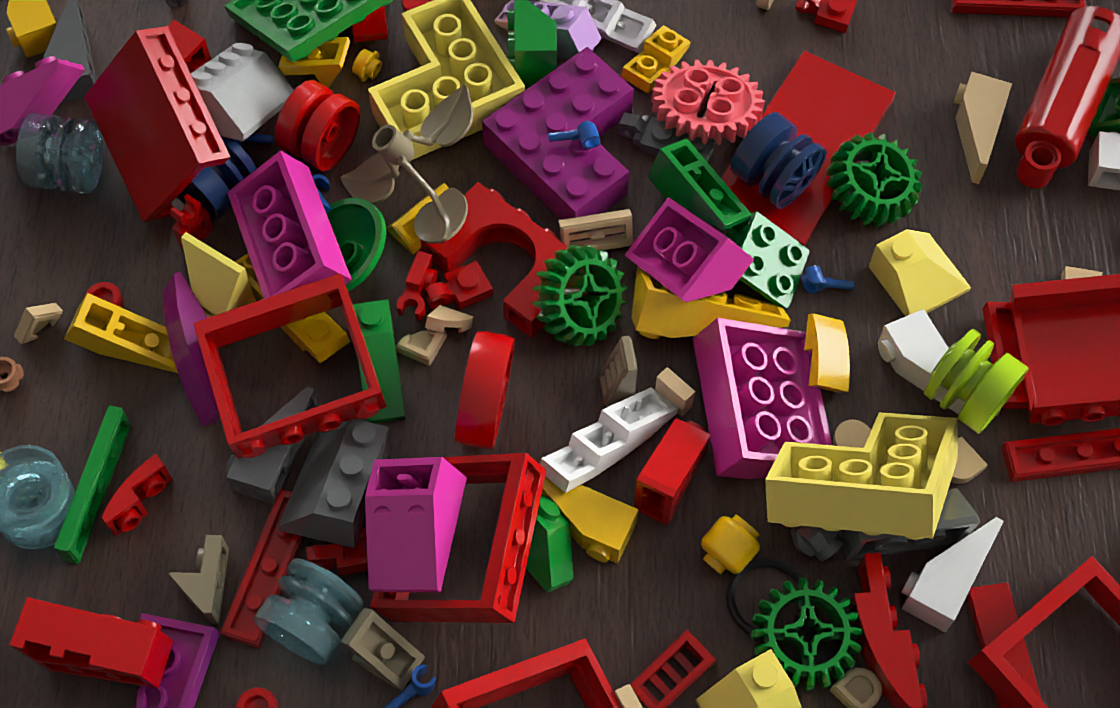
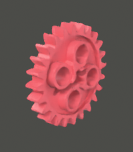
M695 60L694 66H690L683 61L681 69L672 65L670 66L669 73L661 72V78L655 80L651 103H653L652 112L657 113V121H665L666 130L677 128V137L686 133L689 134L688 139L690 142L696 137H700L703 144H707L709 139H714L718 145H721L722 138H726L733 143L735 142L736 135L742 138L747 135V130L750 131L761 120L765 100H762L763 91L757 90L758 83L749 82V74L739 76V68L736 67L729 71L726 69V63L724 62L719 67H716L712 60H709L707 65H702L699 60ZM715 85V90L711 93L708 101L709 92L712 86ZM708 101L707 110L704 116L700 118L701 110L705 109L706 103Z

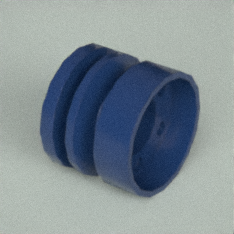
M772 112L761 119L744 137L731 160L730 170L749 187L759 184V194L763 198H769L770 203L777 209H783L796 200L811 184L821 169L827 152L819 143H813L809 135L802 134L797 137V126L779 112Z
M223 136L221 138L230 158L224 164L204 168L177 196L184 205L186 204L184 199L186 194L195 198L208 211L212 222H217L232 206L227 192L257 169L249 155L232 138Z

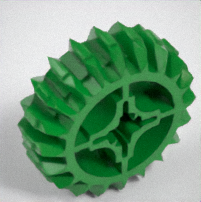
M872 132L865 134L864 137L857 134L850 141L843 142L838 151H835L830 158V165L826 172V175L830 178L827 181L826 187L834 190L831 194V200H840L842 203L839 211L848 209L851 212L850 221L859 216L862 218L864 226L872 221L877 228L883 226L886 222L891 225L902 217L907 216L911 208L918 202V194L923 186L919 182L922 172L913 169L918 159H909L907 157L909 148L899 149L897 147L898 139L889 143L886 140L885 133L878 136L877 139ZM856 161H869V163L861 162L860 164L853 163V162H856ZM880 196H895L893 199H879Z
M571 245L566 247V250L554 252V259L549 258L545 260L544 264L547 271L536 273L541 279V284L532 288L539 293V299L532 304L535 307L541 308L536 318L541 322H546L543 330L549 334H554L553 339L573 346L595 344L596 340L607 339V332L617 330L614 319L624 318L619 309L620 306L628 303L622 298V292L628 287L620 284V280L625 273L615 270L618 261L608 258V252L596 250V248L589 245H582V247Z
M801 578L798 581L797 591L788 580L782 585L784 595L779 590L772 588L768 593L772 603L763 599L759 602L758 608L765 615L754 614L752 623L763 629L753 630L750 633V638L755 641L764 642L754 648L755 656H759L772 649L786 674L791 675L790 680L794 688L797 687L800 678H803L805 689L812 691L815 686V677L822 688H827L831 684L829 674L840 681L845 676L841 666L851 669L855 665L854 659L849 654H858L861 651V645L850 639L859 638L863 633L860 628L850 627L849 625L858 619V613L851 612L846 614L844 612L851 601L848 598H844L838 603L833 599L838 593L837 587H832L825 594L822 592L823 581L817 580L812 590H809L807 579ZM798 604L795 623L784 625L782 628H774L776 615L785 607ZM814 606L823 610L831 618L835 627H833V624L819 621L815 616ZM803 625L810 628L809 631L813 630L815 634L809 643L802 640L803 637L799 638L797 634ZM830 640H838L832 659L815 666L814 657L817 655V645L828 643ZM776 641H780V644H788L794 647L802 665L785 656Z

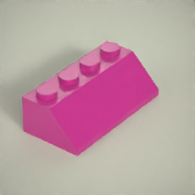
M280 151L227 192L264 299L339 273L342 274L345 284L351 280L308 166Z

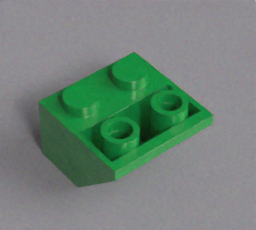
M514 0V10H507L508 31H514L508 32V59L525 85V90H527L557 68L556 22L528 0Z

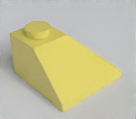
M906 229L877 244L869 264L870 270L905 316L922 309L928 313L969 292L971 289L931 235L925 232Z
M185 232L181 239L191 289L208 318L256 302L244 267Z
M772 649L737 667L696 699L699 708H802L793 683Z

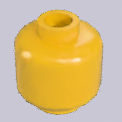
M736 514L733 518L722 516L701 539V546L707 553L703 560L720 575L725 569L733 574H739L759 552L760 545L756 539L760 534Z

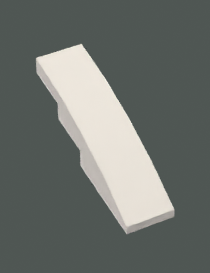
M532 0L587 7L601 37L637 53L642 52L645 40L651 36L656 27L653 19L626 9L622 2L618 0Z
M651 387L603 409L598 422L573 433L567 447L541 459L540 465L546 469L545 476L565 493L569 492L628 455L673 418L679 408Z

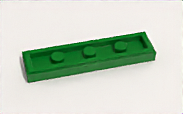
M108 406L54 546L55 551L65 562L78 565L81 561L130 431L131 423L122 408Z

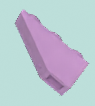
M514 0L508 2L494 20L496 25L507 31V10H514ZM529 1L556 22L558 58L570 59L586 47L593 50L602 39L587 7Z

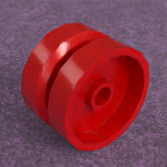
M315 80L305 81L292 92L280 111L275 127L276 145L296 158L302 157L303 161L322 172L331 170L347 154L356 137L361 117L360 106L354 100L340 93L334 94L331 89Z

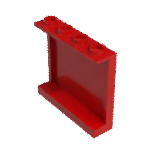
M168 26L136 30L84 98L144 223L170 217V211L173 208L171 202L204 168L224 164L230 158V155Z
M1120 274L1012 285L1009 305L1019 361L1029 367L1028 372L1023 378L1030 423L1054 426L1066 420L1082 419L1085 422H1096L1108 416H1119Z

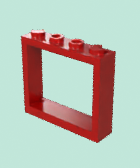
M341 273L193 323L229 447L238 459L260 456L266 449L280 444H295L301 441L304 436L317 431L329 432L335 430L343 422L355 418H370L376 415L379 410L387 407ZM341 306L368 389L242 432L218 348Z
M527 453L443 457L467 477L466 484L506 483L481 600H408L410 592H374L370 608L392 622L515 623L546 469Z
M1093 556L968 661L970 666L1008 708H1048L1004 659L1003 655L1079 589L1083 587L1120 626V585Z
M586 638L443 690L431 706V708H480L570 674L587 708L622 707Z

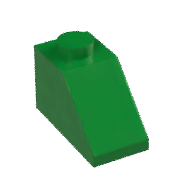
M541 495L526 569L548 593L570 584L574 579L570 523L560 513L558 506L553 501L549 500L545 495Z

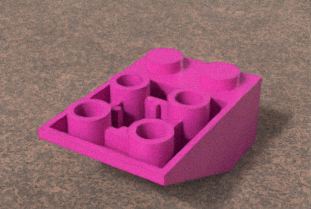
M52 56L36 62V69L25 74L23 71H19L4 77V83L0 85V145L10 146L38 133L85 71L83 65L69 62L68 60L56 59Z
M443 457L374 460L365 494L368 583L370 591L441 592L467 477Z

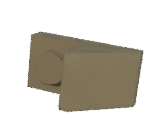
M206 535L204 548H199L196 558L197 572L201 573H169L176 586L211 625H219L229 555V547L222 535Z
M363 608L340 641L354 653L352 660L401 691H403L411 679L413 670L425 658L422 653L378 614L367 608Z

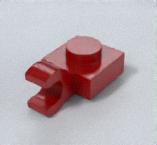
M798 0L795 9L802 13L816 15L815 24L846 33L857 0Z
M421 251L417 252L405 281L406 289L396 304L399 316H403L408 306H416V320L421 321L426 313L424 302L425 288L436 283L438 275L437 270H434L432 254Z
M477 261L445 273V283L438 282L425 288L428 294L426 301L432 311L439 305L445 307L452 302H456L461 310L493 296V288Z
M366 529L361 530L355 548L338 544L307 547L306 553L310 575L324 574L337 566L339 576L368 571Z

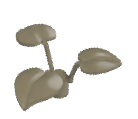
M462 85L428 114L420 130L423 137L413 135L409 130H405L402 134L393 125L381 127L372 139V146L379 153L368 158L355 170L340 177L344 187L351 196L365 199L376 205L391 195L395 186L394 178L399 176V165L403 166L432 199V202L425 204L419 210L414 221L415 233L426 243H444L457 234L466 220L468 204L465 196L456 188H449L438 197L435 191L410 165L415 154L412 141L427 146H432L437 142L442 147H448L463 138L472 125L474 115L468 88Z

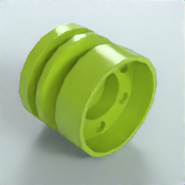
M971 329L962 339L952 344L932 371L930 381L923 394L930 400H933L944 388L948 390L940 403V407L945 410L958 398L965 402L959 412L958 420L977 434H980L1015 391L1028 372L1029 367L1009 353L1003 355L994 364L990 363L987 360L993 350L994 343L990 340L987 341L976 353L973 349L977 345L981 334Z

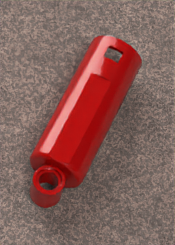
M1087 6L1075 10L1067 20L1015 138V146L1022 156L1016 170L1017 178L1023 185L1029 188L1037 189L1046 186L1056 169L1068 167L1077 159L1120 58V16L1113 11L1098 6ZM1093 19L1109 24L1107 33L1090 27Z

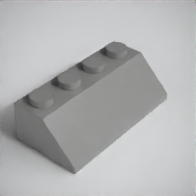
M246 43L233 44L212 60L190 73L220 136L241 141L248 138L278 113L294 91L266 52L254 50L252 45Z

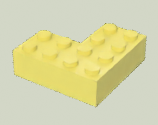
M433 0L401 13L405 40L421 67L368 89L372 114L380 128L385 125H393L402 134L405 130H409L413 135L423 137L420 130L428 114L462 85H465L470 93L474 114L472 125L464 136L466 137L482 130V121L524 92L525 85L471 0ZM412 141L415 152L413 159L442 146L437 142L432 146H427Z
M879 412L864 448L784 442L765 479L768 522L781 523L787 527H821L827 531H861L867 535H901L913 540L933 539L958 460V418Z

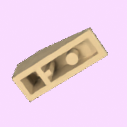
M971 72L967 85L960 83L953 103L959 104L955 119L971 180L973 183L979 184L988 165L1012 83Z

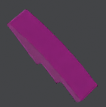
M180 271L173 274L162 292L165 326L173 360L185 393L202 427H206L216 423L220 418V414L193 323L208 317Z

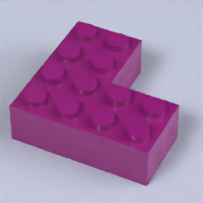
M586 47L482 121L483 144L560 220L604 213L628 195L629 171L601 144L593 149H585L582 147L580 139L549 142L548 133L575 130L582 122L590 121L596 125L599 137L620 122L624 112L632 114L634 88L589 47Z

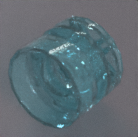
M30 113L20 128L17 140V170L22 183L26 187L55 189L59 186L62 191L75 190L80 193H91L96 188L100 179L104 157L103 136L96 121L85 118L80 120L75 117H67L63 121L60 116Z
M20 445L0 453V532L9 543L22 549H42L56 544L76 492L61 462L51 451L40 446Z
M293 558L286 568L289 576L282 575L277 582L278 587L288 599L269 594L252 620L266 635L289 651L315 664L325 665L341 641L339 635L329 625L348 629L353 623L351 615H357L364 602L350 586L332 572L306 560Z

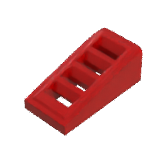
M687 629L630 686L635 695L647 708H668L701 678L717 660ZM685 647L701 661L696 667L680 652ZM673 658L689 673L684 679L668 663ZM660 669H663L677 684L674 689L671 690L658 677L656 673ZM649 679L665 696L660 702L644 686Z

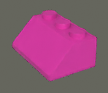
M669 197L625 254L628 259L685 302L731 290L754 261L750 255L732 240Z

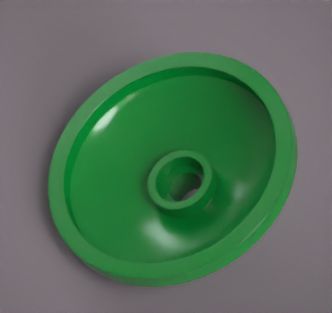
M361 198L339 200L329 205L332 209L327 213L351 276V280L346 283L348 292L359 286L375 269L383 253L386 239V224L382 213L372 203Z

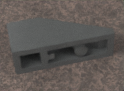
M67 0L44 54V58L54 56L56 59L68 60L69 62L83 65L85 69L61 103L84 98L96 82L85 17L78 0Z
M307 386L263 425L318 407L319 402L315 389ZM306 436L295 444H280L268 448L262 455L254 458L242 457L238 459L235 454H232L227 462L225 475L233 492L274 504L279 490L283 489Z

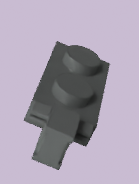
M624 112L619 122L618 135L632 139V143L639 146V151L654 156L658 155L660 148L689 138V134L686 133L677 137V128L666 130L665 121H657V118L653 116L643 115L641 118L638 115ZM696 137L691 144L708 162L716 142L714 139H709L707 144H703L701 138Z

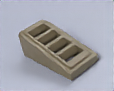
M629 336L620 338L599 374L605 406L608 407L635 395L638 368L632 339Z

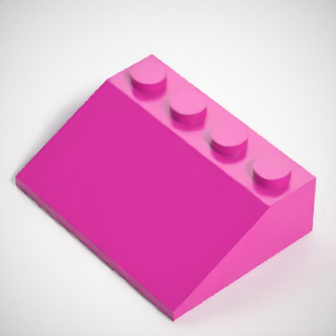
M716 318L693 338L717 476L741 479L766 478L784 442L832 445L821 389L809 386L812 352L804 350L806 332Z

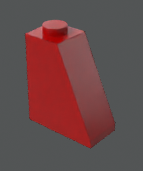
M675 418L637 478L633 507L639 509L638 512L668 526L708 450L711 434L705 432V429L695 422H684Z

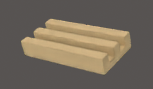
M630 209L559 220L560 239L568 247L571 245L580 247L582 245H589L596 248V250H609L632 246L634 243ZM625 232V234L605 237V235ZM591 238L589 240L569 242L571 240Z

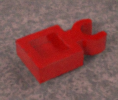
M189 194L184 196L186 204L181 211L175 207L170 211L171 216L177 220L172 229L181 248H183L181 237L185 232L202 242L214 230L208 211Z

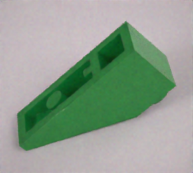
M688 139L660 148L647 177L666 200L669 197L698 218L721 230L750 219L752 214Z
M386 299L353 304L387 405L386 408L379 410L376 415L367 418V422L376 424L406 419L389 301ZM359 363L362 389L364 391L368 387Z

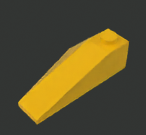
M637 267L631 318L636 331H639L645 337L659 339L660 336L669 338L696 336L716 318L778 328L789 327L791 320L783 307L742 294H735L732 299L725 292L685 302L642 268Z

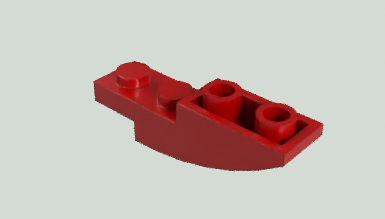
M866 553L858 565L862 593H854L851 603L848 605L849 613H858V619L851 625L862 630L863 634L856 638L857 643L861 645V655L868 670L872 671L879 679L882 686V694L893 708H926V689L923 683H918L916 668L920 666L919 647L917 643H912L910 630L893 631V629L897 628V613L893 604L889 605L887 590H890L891 587L889 568L882 565L881 553Z

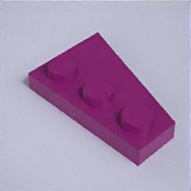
M141 613V619L161 625V631L171 638L174 643L159 689L141 686L137 690L136 708H194L220 632L215 627Z

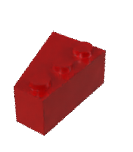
M27 597L9 645L51 672L159 689L174 641L161 631V625L149 620L139 619L135 623L114 615L97 614Z

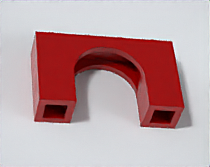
M477 182L464 195L468 204V213L462 228L444 243L430 244L420 239L422 252L432 254L433 265L442 272L448 273L458 269L476 250L490 243L506 242L524 249L532 257L534 266L530 273L503 300L504 318L532 339L546 323L536 318L541 308L535 307L532 304L539 299V293L532 288L541 284V279L536 273L547 271L544 261L549 258L554 259V252L566 250L568 246L559 241L553 231L548 228H541L534 223L524 210L520 208L515 209L505 202L499 192L492 188L487 189Z

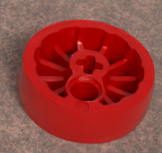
M488 331L476 332L460 396L455 429L456 443L483 450L494 449L512 368L515 347L514 338Z

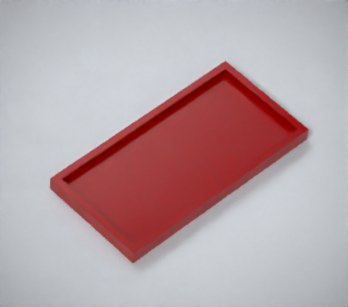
M804 50L764 111L761 119L772 112H779L797 126V137L807 134L812 138L813 143L822 145L826 149L827 154L818 174L805 191L783 209H777L770 203L769 198H763L759 194V184L749 187L730 170V165L721 179L751 214L756 211L803 246H806L833 201L831 200V194L834 190L826 187L827 181L830 178L826 175L827 168L830 165L829 162L831 161L830 158L835 151H838L843 142L850 141L857 134L861 137L870 132L874 134L894 101L896 92Z

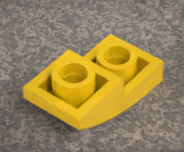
M663 25L645 40L642 52L623 67L621 78L648 94L653 90L655 80L661 78V72L669 73L670 66H675L691 42Z
M813 313L808 314L804 350L812 352L809 386L838 393L848 392L850 359L848 339L843 321Z

